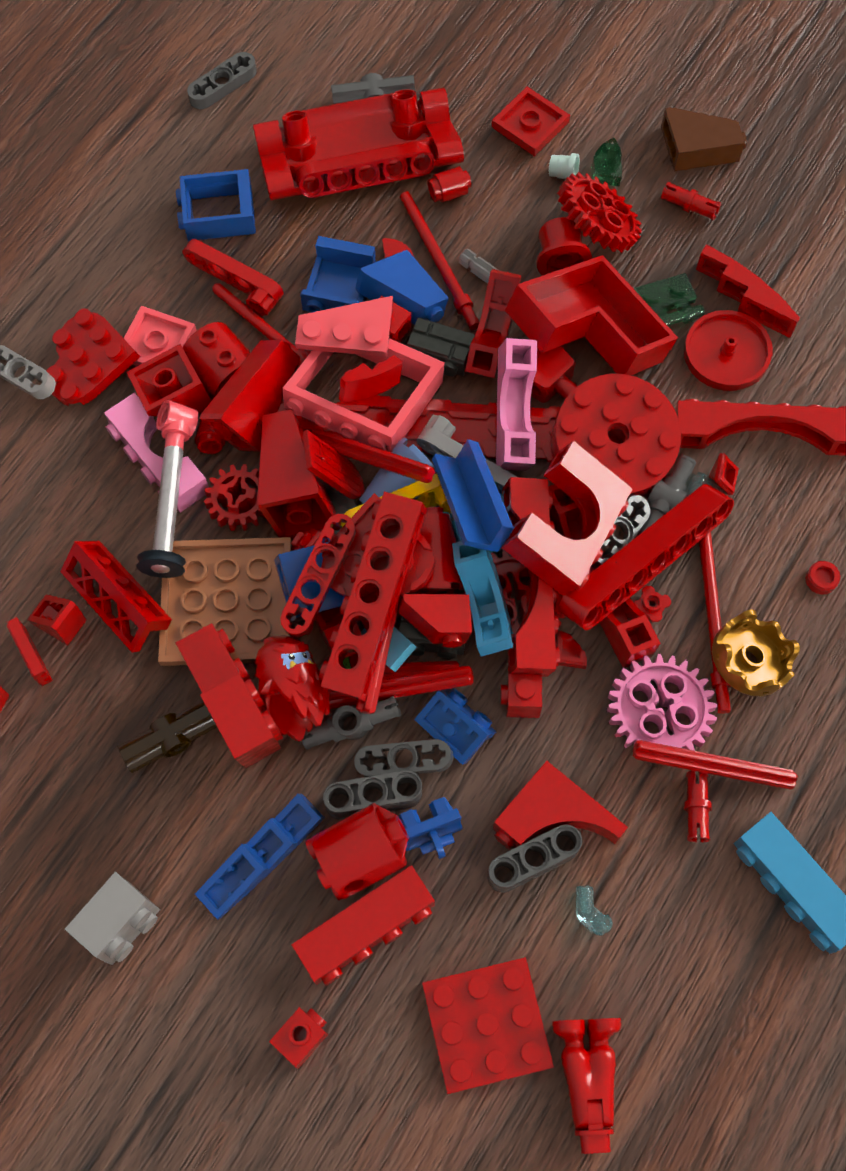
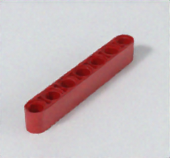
M703 484L591 572L589 580L580 590L574 589L565 594L559 603V612L584 630L592 629L720 525L730 515L734 506V500L712 486Z

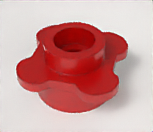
M645 586L642 589V596L639 600L634 601V604L646 614L648 620L659 622L662 619L664 609L671 605V599L668 595H661L656 592L654 587ZM649 602H654L655 606H650Z

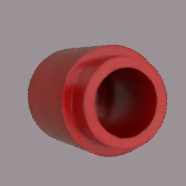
M458 166L434 174L433 178L427 180V186L432 200L443 203L467 195L468 188L471 187V179L467 170L463 171Z

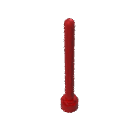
M216 283L213 285V293L269 340L282 339L291 345V349L300 356L295 370L300 367L310 354V350L296 349L290 341L222 284Z

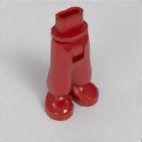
M621 1018L586 1020L589 1037L588 1051L584 1048L583 1043L585 1033L584 1019L552 1021L554 1033L565 1041L561 1060L569 1090L572 1116L576 1128L575 1136H580L581 1154L611 1152L610 1135L614 1134V1129L611 1127L614 1126V1076L616 1064L615 1052L609 1046L608 1039L620 1031Z

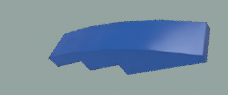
M297 794L275 818H270L246 844H241L195 895L217 920L221 919L269 875L325 817L303 794Z

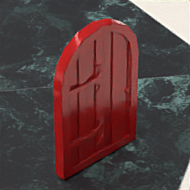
M305 430L303 432L307 470L350 499L360 498L365 492V486L360 473L353 463L309 430Z

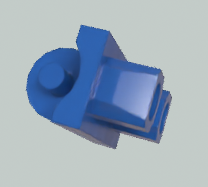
M445 797L434 800L429 804L433 818L423 822L420 821L416 809H411L399 815L409 836L406 852L420 847L422 855L435 850L438 859L446 857L443 847L455 843L452 833L463 829L458 809H452Z

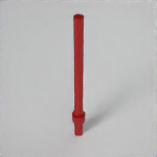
M403 192L400 195V199L454 298L453 305L458 314L463 315L470 330L478 329L479 320L472 309L474 305L469 295L464 293L410 192Z
M710 532L699 541L713 665V673L710 674L711 687L716 692L718 713L725 714L731 712L729 688L731 686L718 672L712 655L713 641L722 626Z

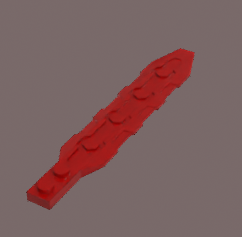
M376 395L364 400L347 403L340 401L335 404L389 427L407 400ZM431 399L405 436L408 439L406 445L408 448L414 444L420 451L430 454L422 449L416 440L433 414L441 415L456 427L451 439L463 446L467 439L479 442L483 455L486 458L496 459L497 403L490 402L488 405L452 403L451 400ZM281 401L277 412L287 410L284 408L283 401ZM530 407L531 425L536 433L535 459H546L547 462H552L554 456L551 452V434L561 407ZM296 415L304 431L309 430L311 432L317 428L342 436L331 429L320 427L315 422ZM609 436L612 442L620 444L617 436Z

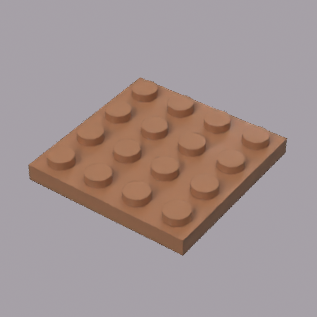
M291 537L174 541L172 552L185 558L186 563L182 566L185 572L178 577L162 578L161 608L169 615L172 621L167 630H160L158 657L160 666L187 665L175 642L211 623L217 631L222 628L224 629L235 649V652L230 654L233 661L240 658L242 663H255L258 650L264 645L263 641L265 638L281 635L290 636L286 633L280 621L286 601L274 559L278 554L292 551Z

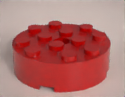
M626 374L600 375L577 386L565 399L552 429L551 452L555 457L557 452L574 441L633 488L628 498L633 495L644 497L652 492L654 486L664 479L676 461L681 444L680 423L675 409L667 397L649 382ZM609 436H617L620 444L612 442Z

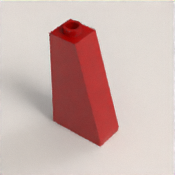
M260 340L201 413L199 419L236 449L260 451L263 415L278 411L283 399V387L292 377L300 356L291 349V345L285 340Z

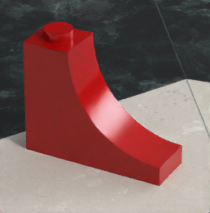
M546 761L495 820L493 830L496 831L495 838L503 846L510 849L512 846L516 848L562 825H571L578 829L592 831L616 844L628 827L551 763Z

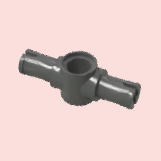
M680 455L670 474L654 486L647 500L650 506V516L637 533V536L686 498L685 484L696 465L694 459L686 455Z
M395 696L378 702L374 714L361 713L356 710V707L349 705L338 708L332 716L327 717V721L321 723V726L316 727L314 725L311 732L305 731L304 740H302L305 749L309 750L331 740L335 742L346 738L358 740L368 730L374 729L375 724L400 717L401 712L397 708L398 703ZM356 715L357 724L355 728L345 731L344 722L347 717Z

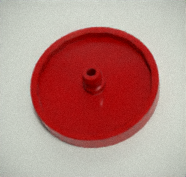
M731 310L714 311L699 318L691 326L684 344V358L691 373L705 385L723 391L742 390L757 383L766 373L773 352L772 342L765 328L751 316Z

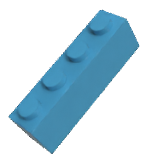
M769 812L733 843L737 848L736 853L747 866H753L762 876L760 881L770 893H777L786 904L784 908L789 916L796 922H802L811 932L809 934L810 939L820 950H826L829 954L841 950L846 945V895L772 812Z

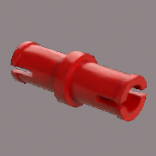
M671 182L666 183V187H664L661 194L662 200L683 207V211L688 213L693 211L711 220L716 218L715 214H718L721 202H716L699 195V192L695 189L689 191Z
M691 770L686 773L687 801L684 802V810L688 812L687 840L697 843V828H700V842L703 843L710 841L709 812L712 810V802L708 801L709 774L699 772V784H696V771Z

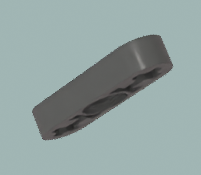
M247 52L237 53L192 82L187 88L190 104L196 109H206L254 78L257 73L254 56ZM220 77L229 79L225 84L215 82Z
M633 495L627 498L629 502L627 509L614 522L623 530V540L617 539L612 534L610 538L604 541L601 548L607 545L610 547L603 553L604 559L600 557L591 566L592 568H598L631 542L648 520L650 506L642 496ZM632 506H634L636 509L634 514L636 516L631 519H627L626 517L630 516V514L633 512L634 508Z
M439 739L370 745L362 747L356 753L354 763L357 771L366 777L399 771H412L416 774L442 772L451 766L453 751L447 743ZM435 747H439L440 751L446 753L445 757L440 758V764L436 765L432 759H422L424 766L419 767L420 755L417 750L418 748H422L421 753L424 755L433 754ZM404 749L410 750L413 755L411 765L406 768H399L395 763L396 754ZM389 751L387 756L390 766L389 770H386L387 765L385 763L374 764L371 771L369 767L363 765V760H368L370 753L377 759L386 758L384 752Z

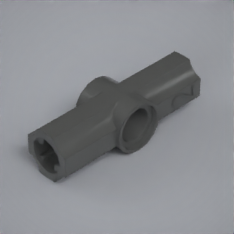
M369 73L364 75L360 82L331 85L333 104L390 94L404 89L415 91L413 75L383 79L380 74Z

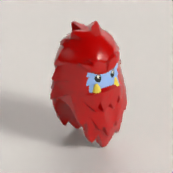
M286 635L268 637L264 639V645L258 650L255 660L257 665L255 676L259 678V695H261L266 710L270 713L282 735L288 734L292 739L300 742L304 738L305 731L311 732L313 724L316 727L321 726L324 714L326 716L329 715V696L331 691L321 687L322 680H319L320 670L313 660L308 644H304L303 641Z

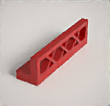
M74 541L60 572L132 653L140 652L149 632L167 630L172 619L100 541ZM78 561L81 564V578L74 571ZM94 579L99 584L100 597L94 594ZM111 599L117 603L118 618L112 614ZM129 620H132L139 628L134 637L130 634Z

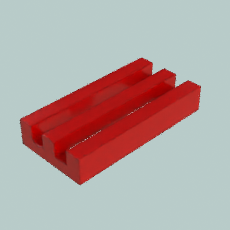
M18 617L8 621L6 626L31 676L42 686L53 681L27 628Z

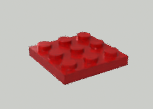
M526 957L422 983L447 1095L554 1068Z

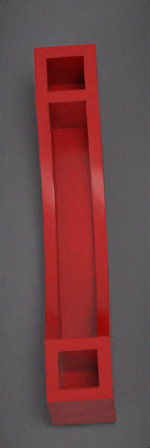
M686 399L684 401L678 400L675 408L681 429L680 448L705 449L715 441L731 434L766 430L800 438L815 446L826 455L846 456V406L830 408L820 405L791 406L788 403L766 405L758 402L730 403L726 400L703 402L697 399Z
M510 477L502 488V499L513 527L515 523L532 512L555 530L554 522L550 521L549 510H551L553 505V493L548 491V479ZM529 570L530 598L525 617L512 637L513 648L508 649V674H542V677H548L556 670L560 663V649L555 647V635L559 629L558 616L554 615L557 591Z
M556 485L549 486L548 491L553 493V505L551 510H549L550 521L554 522L555 531L568 539L579 540L583 530V520L578 506L571 497ZM590 567L589 570L593 572L595 569ZM630 598L599 622L623 668L630 666L632 661L641 662L644 656L651 658L661 644L646 614Z

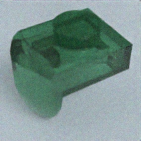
M613 137L597 149L591 164V179L593 180L596 176L601 184L607 182L608 186L619 187L622 179V152L619 143Z

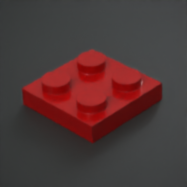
M527 86L492 119V128L535 157L569 123L570 114Z

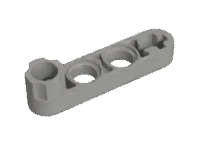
M433 414L416 440L422 449L433 456L440 454L456 458L463 447L462 444L451 439L456 427L441 415ZM486 459L497 489L502 494V488L508 479L517 476Z

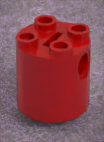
M372 803L315 834L312 838L306 840L305 844L314 860L317 859L321 866L317 870V875L326 890L331 888L335 897L340 901L407 865L405 853L409 836L396 814Z

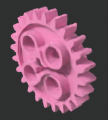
M658 654L654 663L651 662L648 656H644L642 666L636 661H632L630 665L631 672L624 668L621 670L620 677L622 680L615 679L612 684L617 691H610L608 699L615 703L608 705L607 712L616 714L610 719L609 724L620 725L615 736H627L624 744L625 748L633 743L635 744L637 740L694 751V745L700 748L703 746L705 740L702 736H710L713 730L708 725L714 724L717 720V717L709 714L715 711L717 704L708 702L715 692L713 690L704 691L703 688L709 680L707 678L699 681L696 679L699 672L698 668L688 672L686 670L688 661L685 660L680 666L675 665V656L672 655L668 663H664L661 654ZM651 681H655L657 685V693L654 686L650 683ZM674 683L678 686L680 693L673 694L668 692L664 684ZM633 692H644L649 701H637L633 696ZM658 701H659L661 707H667V708H668V710H667V712H666L665 714H664V711H663L662 708H657V709H656V705H657ZM683 713L687 715L691 724H680L675 714ZM649 721L655 723L659 728V733H649L645 730L643 723ZM667 724L670 730L673 732V735L668 734L666 729Z

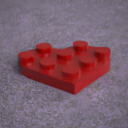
M86 308L81 309L61 329L53 334L52 340L56 344V351L60 358L53 366L46 370L56 382L52 395L66 406L78 402L85 405L101 394L141 356L103 316L90 312Z
M375 493L351 518L356 529L355 538L331 586L333 591L343 597L346 595L350 596L354 585V583H351L352 571L356 563H361L364 551H361L364 535L367 531L371 532L374 523L372 510L377 500L381 501V498ZM346 524L335 535L333 542L329 541L328 543L339 551L342 549V547L337 545L340 535H347L349 533L346 530ZM389 526L385 530L384 537H396L400 532V526ZM419 533L400 597L403 594L417 592L425 586L432 576L436 565L432 548L421 533ZM329 551L322 552L323 561L321 568L328 569L334 565L335 555ZM385 556L378 558L374 563V569L377 571L386 569L389 566L390 558ZM376 588L367 590L364 596L370 595Z

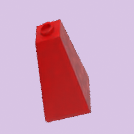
M292 409L263 415L257 506L279 538L291 537V539H294L298 531L304 534L309 529L322 532L325 523L331 516L336 514L324 481L307 470L303 442L304 429ZM334 525V526L332 527V529H333L334 531H335V530H340V529H341V525H340V526H335V525Z

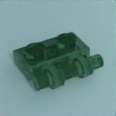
M686 273L633 288L669 328L670 325L680 322L684 324L694 322L695 318L705 314L702 304L690 305L695 303L697 295ZM672 309H676V310H677V311H675V312L668 313V314L665 312V311H669V310H672Z

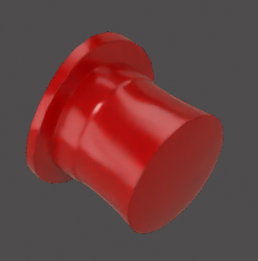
M566 217L549 220L539 230L542 252L538 255L536 262L537 269L542 276L592 259L590 249L582 243V230L575 229L574 225L576 223L567 220Z

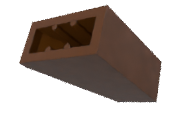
M672 107L665 108L661 130L674 171L739 162L742 151L746 148L747 138L745 132H741L738 120Z

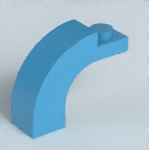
M462 541L453 543L455 567L466 595H469L476 645L480 656L513 648L511 637L513 631L509 612L490 551L465 546Z

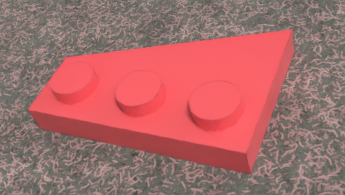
M393 296L298 315L295 340L296 349L387 357Z

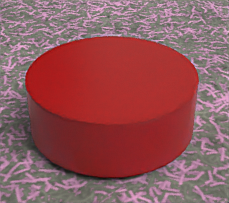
M827 561L814 563L807 571L805 577L807 586L813 592L822 595L834 591L841 578L838 568Z

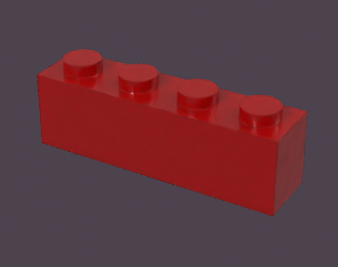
M411 865L291 945L313 982L318 985L323 981L324 985L327 986L343 975L341 970L352 961L355 965H358L372 956L371 948L382 941L385 945L390 944L403 934L401 928L412 921L415 925H418L433 914L431 908L435 906V900Z

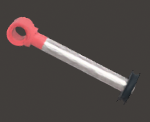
M169 400L164 401L161 405L156 420V427L158 430H161V435L165 439L153 550L139 553L137 559L140 562L136 565L137 570L141 573L159 578L178 577L185 572L184 567H182L186 563L185 558L172 551L184 442L188 441L193 435L198 423L197 410Z

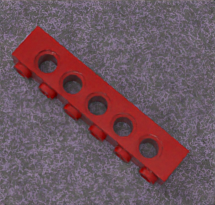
M385 491L381 501L377 500L372 510V519L374 520L371 532L367 531L364 535L361 545V551H364L361 563H356L352 571L351 583H354L350 596L346 595L341 605L340 615H343L340 628H335L331 635L330 647L333 649L329 661L325 660L320 669L319 680H322L321 687L327 691L363 702L366 701L427 510L423 502ZM389 526H400V532L396 537H384L385 530ZM384 556L390 558L389 566L381 571L374 569V563L378 558ZM371 588L379 589V597L375 602H364V594L367 590ZM361 620L368 621V631L361 636L354 635L353 628L355 624ZM351 652L357 653V664L351 669H345L343 666L344 657Z

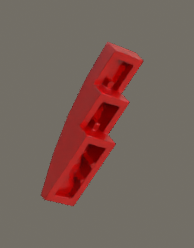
M706 244L700 254L696 270L719 281L716 291L740 302L737 312L751 316L760 324L790 338L800 319L796 312L760 277L733 258Z

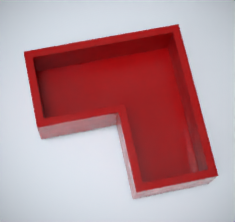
M603 255L518 284L505 309L506 313L530 340H537V348L541 353L585 337L617 374L634 375L662 363L678 339L674 332Z
M211 623L175 642L202 691L200 696L234 759L245 768H248L282 749L278 741L283 739V736L270 713L266 710L265 704L240 658L233 661L230 654L235 652V649L224 629L222 628L217 631Z

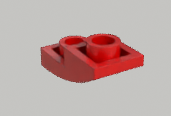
M393 355L384 362L377 363L373 369L362 363L355 369L348 370L340 379L339 400L343 403L364 400L400 383L403 361Z

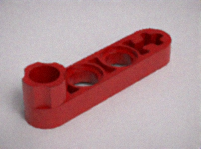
M191 239L182 250L183 256L192 265L248 294L246 304L259 316H268L284 295L282 287L273 279L197 239Z
M335 514L325 523L281 613V625L286 633L293 638L299 639L301 636L309 635L312 632L314 620L355 538L356 529L354 522L345 514ZM343 522L346 523V530L349 533L347 535H340L337 545L342 547V549L339 551L333 545L324 542L326 539L331 543L333 542L335 531L332 527L334 525L340 526ZM324 551L333 553L336 559L334 565L328 569L320 568L316 562L317 556ZM309 581L317 582L321 587L320 594L314 599H307L302 595V587ZM296 599H299L307 606H314L312 611L300 607L299 604H294ZM301 614L305 624L303 626L297 625L295 629H292L290 619Z

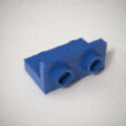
M454 688L452 690H439L414 720L434 739L447 743L453 751V757L464 765L488 738L494 736L496 731L491 727L492 721L485 714L478 710L476 712L473 711L466 704L468 700L460 691Z

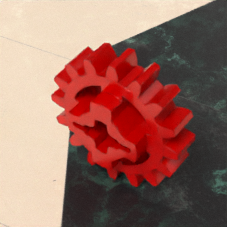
M243 464L241 470H236L234 465H230V472L225 473L222 469L218 470L220 478L211 477L209 481L213 488L208 487L204 490L207 497L204 503L206 508L210 509L208 511L212 520L217 518L218 525L221 528L226 523H229L231 531H234L237 525H241L242 529L247 531L248 523L250 522L257 527L259 525L257 518L259 516L265 518V516L257 506L258 492H256L255 488H250L249 483L258 490L259 470L255 468L248 472L246 464ZM219 503H222L223 507H228V512L223 510Z

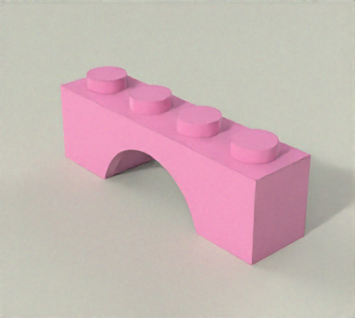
M506 338L498 348L496 465L505 470L527 471L535 465L536 433L531 425L530 399L533 380L537 372V340Z
M134 392L104 412L109 423L105 427L116 442L121 439L125 444L123 450L133 463L138 460L143 468L140 471L150 484L155 482L160 487L163 457L154 454L150 450L152 436L157 430L156 422L153 416H148L139 397ZM188 456L182 459L177 510L180 513L206 495L204 490L209 487L206 478Z

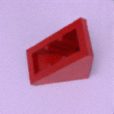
M46 594L27 621L68 646L87 619L73 601Z

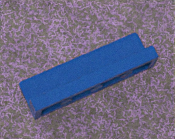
M467 439L456 458L435 454L432 461L462 543L465 546L498 552L514 527L479 442Z

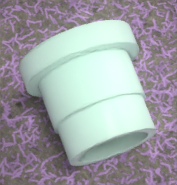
M572 153L571 156L552 155L549 163V176L566 179L572 173L576 175L579 172V154Z

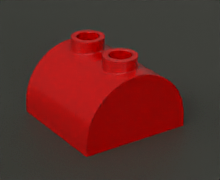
M213 322L203 326L193 333L182 347L211 400H213L251 353L228 325L223 322Z

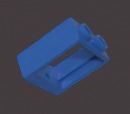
M248 169L180 176V188L176 189L178 206H182V212H177L179 228L180 230L185 229L188 241L191 239L202 240L256 234L252 186ZM239 195L241 214L193 219L192 199Z

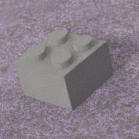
M114 872L67 925L65 930L93 956L113 965L116 961H123L134 947L131 943L140 933L145 934L154 926L158 919L156 914L161 909L117 872Z

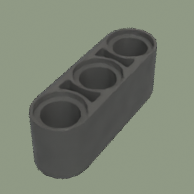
M399 771L340 781L330 784L323 794V801L328 814L335 819L342 820L372 803L388 811L407 809L416 806L422 798V782L420 777L412 771ZM403 783H411L416 787L415 793L411 796H403L397 790ZM372 788L379 789L383 793L381 799L376 802L367 801L364 795ZM335 795H346L349 798L348 803L342 808L333 807L331 800Z
M571 825L558 826L498 856L489 866L487 876L489 885L497 892H509L571 861L576 857L582 846L581 833ZM560 836L569 837L573 841L574 849L571 851L559 849L556 839ZM530 851H536L542 855L544 862L541 866L533 867L526 862L525 854ZM501 866L507 867L512 871L513 879L506 883L500 882L495 878L494 870Z

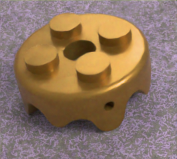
M751 609L728 621L718 631L713 641L712 655L718 672L731 687L741 693L761 697L776 692L794 676L795 673L792 671V665L799 654L800 647L796 640H788L784 637L778 622L757 620L756 611ZM745 651L755 655L757 664L748 660Z

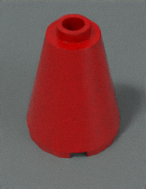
M440 507L426 508L427 511L420 533L430 544L436 565L429 581L417 591V594H454V589L458 588L461 594L466 593L454 563L452 544L456 543L450 514L444 513V509Z

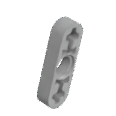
M0 345V359L7 361L5 366L0 363L1 378L36 399H45L53 393L56 382L46 370L9 348ZM25 366L24 373L14 378L15 372L20 367ZM35 378L38 381H40L41 384L35 385L34 383H32V381Z

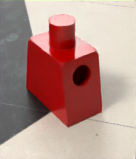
M562 346L541 353L537 348V372L533 380L531 396L542 403L548 402L556 393L566 399L578 386L571 381L575 362Z

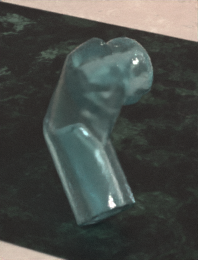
M577 886V920L592 934L600 936L608 933L612 929L613 922L608 914L603 915L594 907L593 887Z

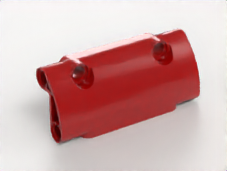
M444 87L419 92V100H417L414 90L404 89L390 94L302 111H291L282 116L283 127L279 126L278 120L253 124L270 201L302 194L308 198H314L429 174L433 168L464 162L462 142L450 121L448 98Z

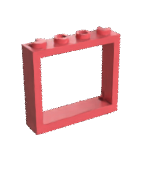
M390 338L387 357L356 354L376 364L384 362L395 355L403 361L401 375L419 382L389 427H386L305 390L334 353L312 350L283 387L284 408L287 410L292 409L295 415L309 419L320 427L331 429L345 438L384 451L392 452L398 441L407 435L443 383L445 362Z

